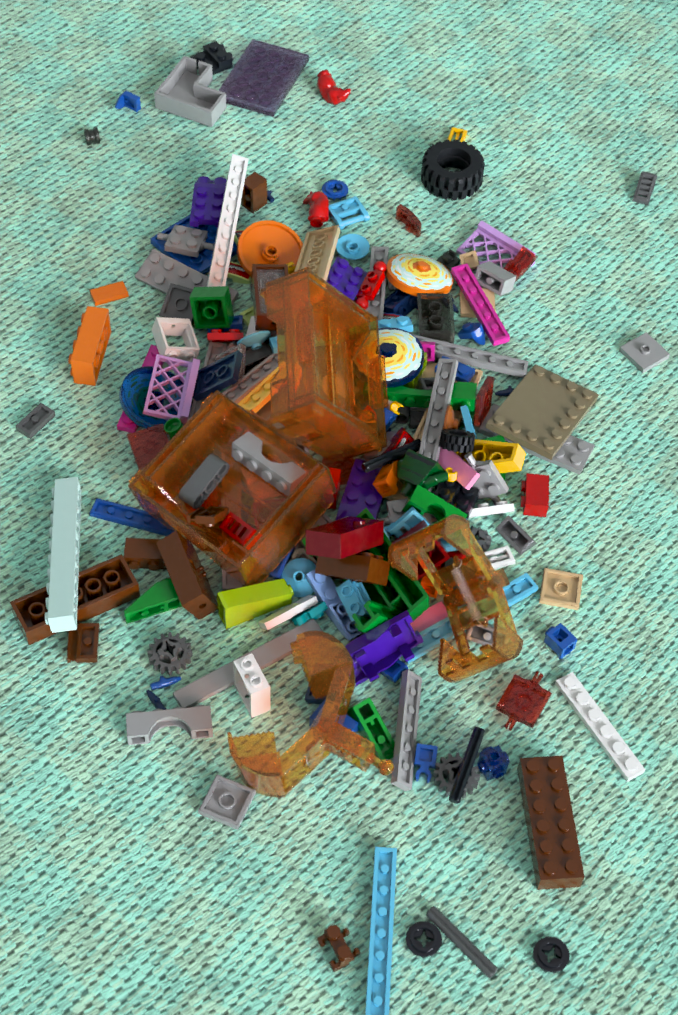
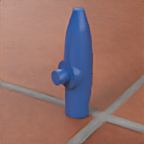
M160 676V680L151 683L150 687L151 690L162 689L177 683L182 678L181 676L169 678Z

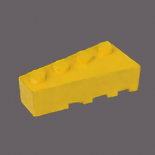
M475 439L474 449L471 452L476 461L492 460L499 473L521 471L526 453L518 443ZM458 451L455 452V453L458 454L466 463H468L467 460H466V458L464 457L465 454H467V453H465V452L460 453V452H458Z

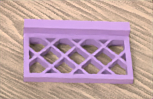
M484 221L478 224V228L457 249V253L461 255L466 253L463 251L465 248L473 247L474 251L476 250L475 247L485 246V251L477 252V255H486L487 261H479V264L491 261L494 264H500V267H502V263L512 262L513 265L525 250L533 256L536 254ZM479 235L484 241L474 242V239ZM495 245L497 250L488 251L487 246ZM508 253L511 258L501 259V254ZM498 254L499 259L489 260V255ZM535 259L529 265L530 267L535 264Z
M157 354L143 414L166 420L179 418L183 427L186 428L200 360L193 358V362ZM159 361L166 362L169 366L162 369L158 363ZM183 366L188 368L180 373L176 367ZM173 370L176 376L170 378L166 372ZM162 374L166 380L159 383L155 377ZM180 379L184 384L177 387L173 381ZM170 384L173 390L166 392L163 386ZM159 389L162 395L155 397L152 391ZM177 393L181 399L174 402L170 395ZM166 398L170 404L163 407L159 401ZM154 403L159 407L156 411L148 409V406ZM173 407L178 413L177 415H172L167 410Z

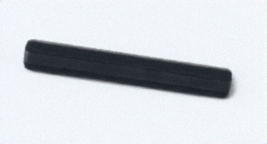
M417 439L364 461L361 468L365 473H368L405 457L408 449L417 452L420 449L421 440Z
M475 727L473 729L449 795V801L459 804L485 733L483 728Z

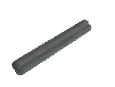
M436 906L431 907L426 914L427 917L488 978L495 975L498 968Z

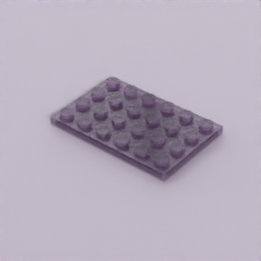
M252 39L218 91L226 93L227 104L274 117L308 63L309 55Z

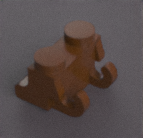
M337 925L329 926L328 929L324 930V934L317 938V942L321 947L325 946V941L328 940L338 958L337 963L334 960L329 962L333 972L348 966L349 962L353 961L354 957L361 953L359 948H355L354 952L351 953V949L344 940V937L348 936L350 931L348 928L343 929L344 932L341 933Z

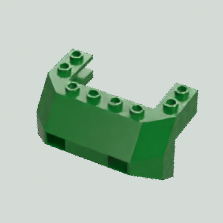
M367 507L356 516L374 519ZM385 533L384 544L362 551L383 556V560L391 562L387 586L363 583L371 599L363 606L372 618L370 619L355 613L352 615L356 622L355 627L360 632L367 633L406 610L414 621L429 608V595ZM305 537V538L302 540V543H303L304 546H305L304 550H305V552H306V537Z

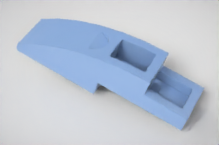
M315 570L307 573L305 577L315 592L314 596H316L318 602L325 601L328 609L324 612L340 633L348 641L362 634L355 627V623L351 622L331 577L316 574Z

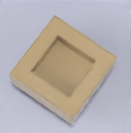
M476 250L459 255L461 265L467 263L471 271L477 269V266L480 265Z

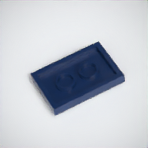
M237 350L198 370L193 399L198 402L216 392L222 391L230 385L236 384L239 379L243 354Z

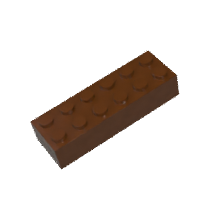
M122 554L79 572L77 624L140 597L139 584ZM46 587L10 602L13 616L28 645L58 633H52L50 625H46L45 612H48L46 598L49 597Z
M563 756L520 758L517 771L537 890L581 887L584 880V871Z

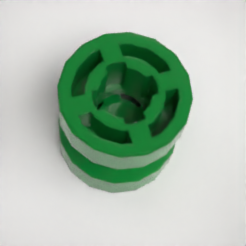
M171 418L164 425V430L169 435L171 441L174 444L181 443L187 434V430L183 427L179 418Z

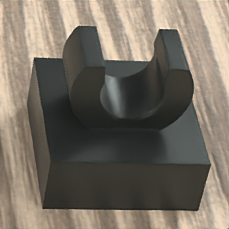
M451 249L437 259L450 271L452 267L460 264V259L455 256L456 253Z

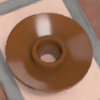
M450 404L446 409L443 430L449 428L453 430L458 429L459 419H455L454 411Z

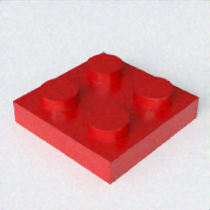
M212 329L211 333H207L208 342L239 341L244 337V333H240V329H229V333H222L221 329Z

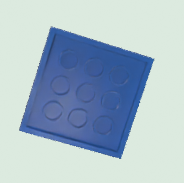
M190 215L160 232L169 234L174 225H182L208 231V237L205 242L215 244L218 228H215V225L199 224L198 227L190 226ZM157 235L150 238L151 244L161 253L202 274L210 271L212 250H202L197 258L165 251L164 245L166 241L158 240ZM233 242L231 257L237 254L235 242Z

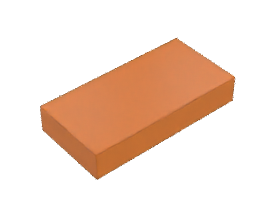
M123 281L90 290L95 306L129 297Z

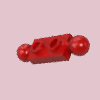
M375 262L373 265L374 271H368L356 295L355 308L358 311H365L369 305L368 301L374 300L385 278L384 273L387 270L385 262Z

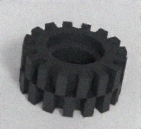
M442 429L439 447L448 451L469 453L474 449L475 435L465 430Z

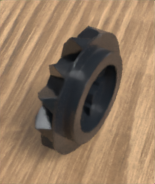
M426 921L414 923L406 933L407 949H410L413 955H418L422 958L432 957L439 951L442 944V935L439 929L434 924ZM423 932H425L426 939L430 940L426 942L424 948L421 945V941H417V939H421Z
M544 937L534 946L533 959L537 967L543 969L544 972H553L555 974L561 970L563 971L569 962L570 954L568 947L562 940L556 937ZM552 948H555L554 956L557 957V959L553 958L552 961H550L549 963L547 959L548 955H546L545 953H549L550 950H552Z

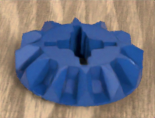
M329 180L323 184L322 192L328 199L332 198L333 201L335 199L341 200L342 197H346L348 186L340 180Z

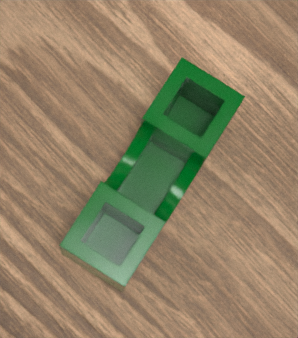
M417 485L411 492L402 509L406 513L413 506L422 516L424 513L434 515L438 521L436 530L451 541L460 532L468 516L459 508L454 507L420 485Z

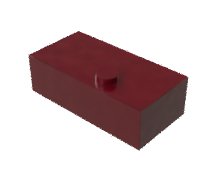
M349 516L306 530L307 555L342 559L384 544V520Z

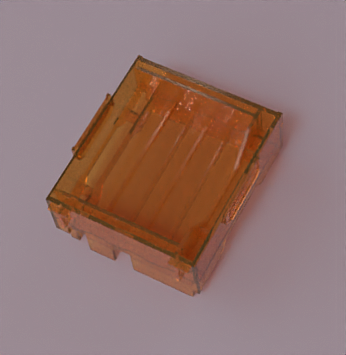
M308 267L267 282L266 288L260 290V295L265 298L267 318L277 325L279 371L270 382L271 414L267 422L270 424L278 422L283 424L284 427L278 428V432L291 439L299 436L307 438L308 440L302 441L301 445L330 461L341 458L347 460L375 450L382 451V448L387 447L384 408L388 407L389 404L385 356H380L378 318L312 272Z
M216 390L214 393L211 392L200 404L201 408L143 470L140 469L128 482V487L142 509L167 528L178 531L185 539L208 555L220 568L241 584L250 586L265 581L303 538L306 530L310 529L333 504V494L337 492L329 468L299 448L294 438H290L254 413L252 409L249 412ZM249 431L263 441L262 455L266 459L275 463L294 462L307 472L306 477L287 496L270 483L264 481L256 473L250 471L239 461H236L231 456L232 442ZM212 453L227 462L230 467L227 474L201 506H204L205 509L210 506L229 507V513L231 511L257 530L244 546L219 528L225 518L213 527H204L203 524H196V521L188 524L187 515L196 509H193L178 497L182 487ZM234 520V522L231 524L228 530H230V528L233 526L236 520Z

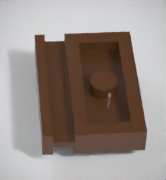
M201 506L187 515V523L190 524L196 521V524H203L204 527H213L229 514V507L210 506L205 509L204 506Z
M79 623L77 630L69 631L67 663H71V661H77V663L98 662L99 623Z

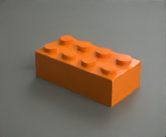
M87 306L85 313H82V324L78 326L77 340L73 342V353H70L68 362L71 364L70 375L73 376L74 383L96 386L111 335L109 310L107 308Z

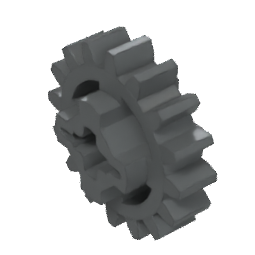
M171 632L168 633L167 637L161 634V639L154 638V644H149V651H147L149 664L153 665L155 671L160 669L162 675L165 671H168L169 676L172 675V671L179 674L180 668L186 670V663L191 664V644L187 643L186 637L180 639L179 633L175 637L172 636Z
M449 753L447 759L441 757L440 763L435 765L433 777H435L434 785H440L438 791L442 792L445 790L446 797L451 793L455 782L453 777L458 773L463 758H460L459 753H456L455 757H452ZM478 766L472 767L462 798H465L466 792L472 795L473 788L477 789V781L480 779V774H477Z

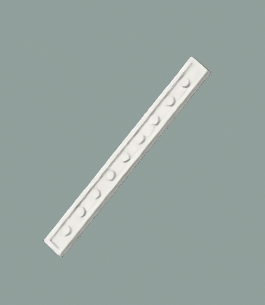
M232 154L207 287L226 286L249 160Z

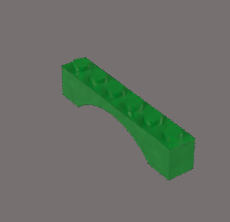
M366 375L364 402L368 400L374 401L375 399H387L397 401L406 407L429 408L432 390L412 389L401 386L391 380L383 381L379 378H369ZM454 383L450 401L453 410L461 411L460 407L467 405L469 411H475L477 383Z

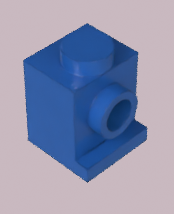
M562 623L556 627L551 626L545 632L544 642L558 655L559 659H562L575 649L577 638Z

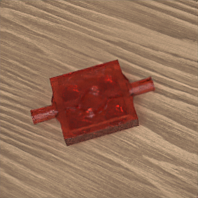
M536 671L532 680L514 675L496 706V710L509 717L504 725L506 729L509 727V730L512 731L516 722H521L531 728L535 726L552 695L551 692L539 685L543 678L542 673L539 674Z

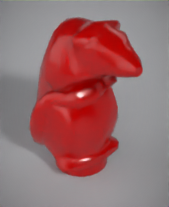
M328 70L319 72L317 75V87L322 99L333 105L345 102L351 89L343 90L336 87V83Z
M311 191L303 200V204L310 206V216H308L310 225L314 228H319L323 226L324 222L329 220V201L323 192Z

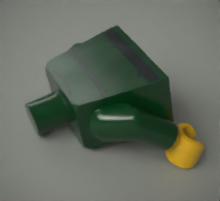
M408 449L405 457L397 462V478L404 484L400 494L408 498L417 485L428 490L446 480L454 482L457 480V471L452 473L451 467H447L446 471H444L437 461Z

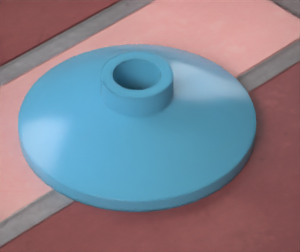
M358 234L344 235L338 239L336 245L337 253L349 260L365 257L370 249L368 240Z
M260 331L245 336L236 343L237 347H251L252 350H257L271 336V332Z
M296 558L284 567L281 579L284 578L286 584L291 585L294 592L293 596L305 597L314 593L305 575L315 570L316 564L306 558ZM299 573H301L303 576L300 581L296 579V576Z

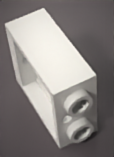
M156 317L151 330L159 355L193 362V358L196 359L199 354L200 347L190 319ZM165 335L182 336L186 347L168 346Z
M251 653L234 660V686L251 718L269 711L270 685L253 654Z

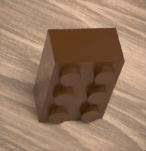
M368 552L356 553L342 559L318 556L315 573L337 579H349L356 582L387 586L391 562L384 561L383 556Z

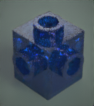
M500 745L495 747L489 746L480 752L477 766L479 771L484 774L486 780L489 781L505 775L510 761L507 753L502 751Z

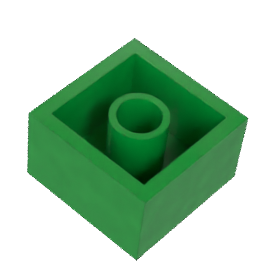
M229 286L194 287L189 298L195 329L230 328L234 319Z

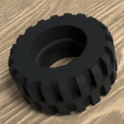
M458 140L439 141L435 145L430 146L424 153L421 169L422 184L425 188L427 187L430 193L433 192L434 196H441L445 200L447 198H452V200L460 198L462 200L466 196L470 197L482 185L485 166L484 158L478 149L475 150V147L471 144L468 145L467 142H459ZM444 168H456V169H459V170H461V171H457V172L448 171V170H445Z

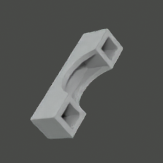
M246 432L232 442L231 456L250 471L260 476L264 481L277 488L278 491L290 497L305 486L307 472L294 462L275 463L266 459L262 455L263 441L251 432Z
M197 705L189 708L175 707L168 710L154 709L147 712L133 711L126 713L128 745L150 743L153 735L158 730L168 726L184 729L192 739L213 737L211 707Z

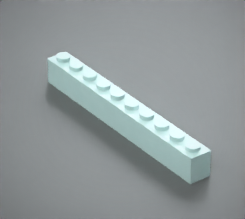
M78 477L55 479V487L52 488L54 500L51 501L53 513L50 514V520L53 527L49 528L52 540L49 541L51 554H48L50 568L47 569L50 583L46 584L49 597L46 598L48 612H45L46 625H50L52 633L77 630L82 493Z

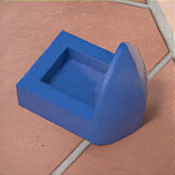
M124 91L118 97L115 108L122 109L125 106L138 112L141 109L140 97Z
M468 322L457 333L460 339H473L476 343L485 345V330L480 322Z

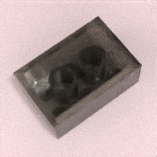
M417 293L416 324L418 336L454 344L455 326L452 294Z

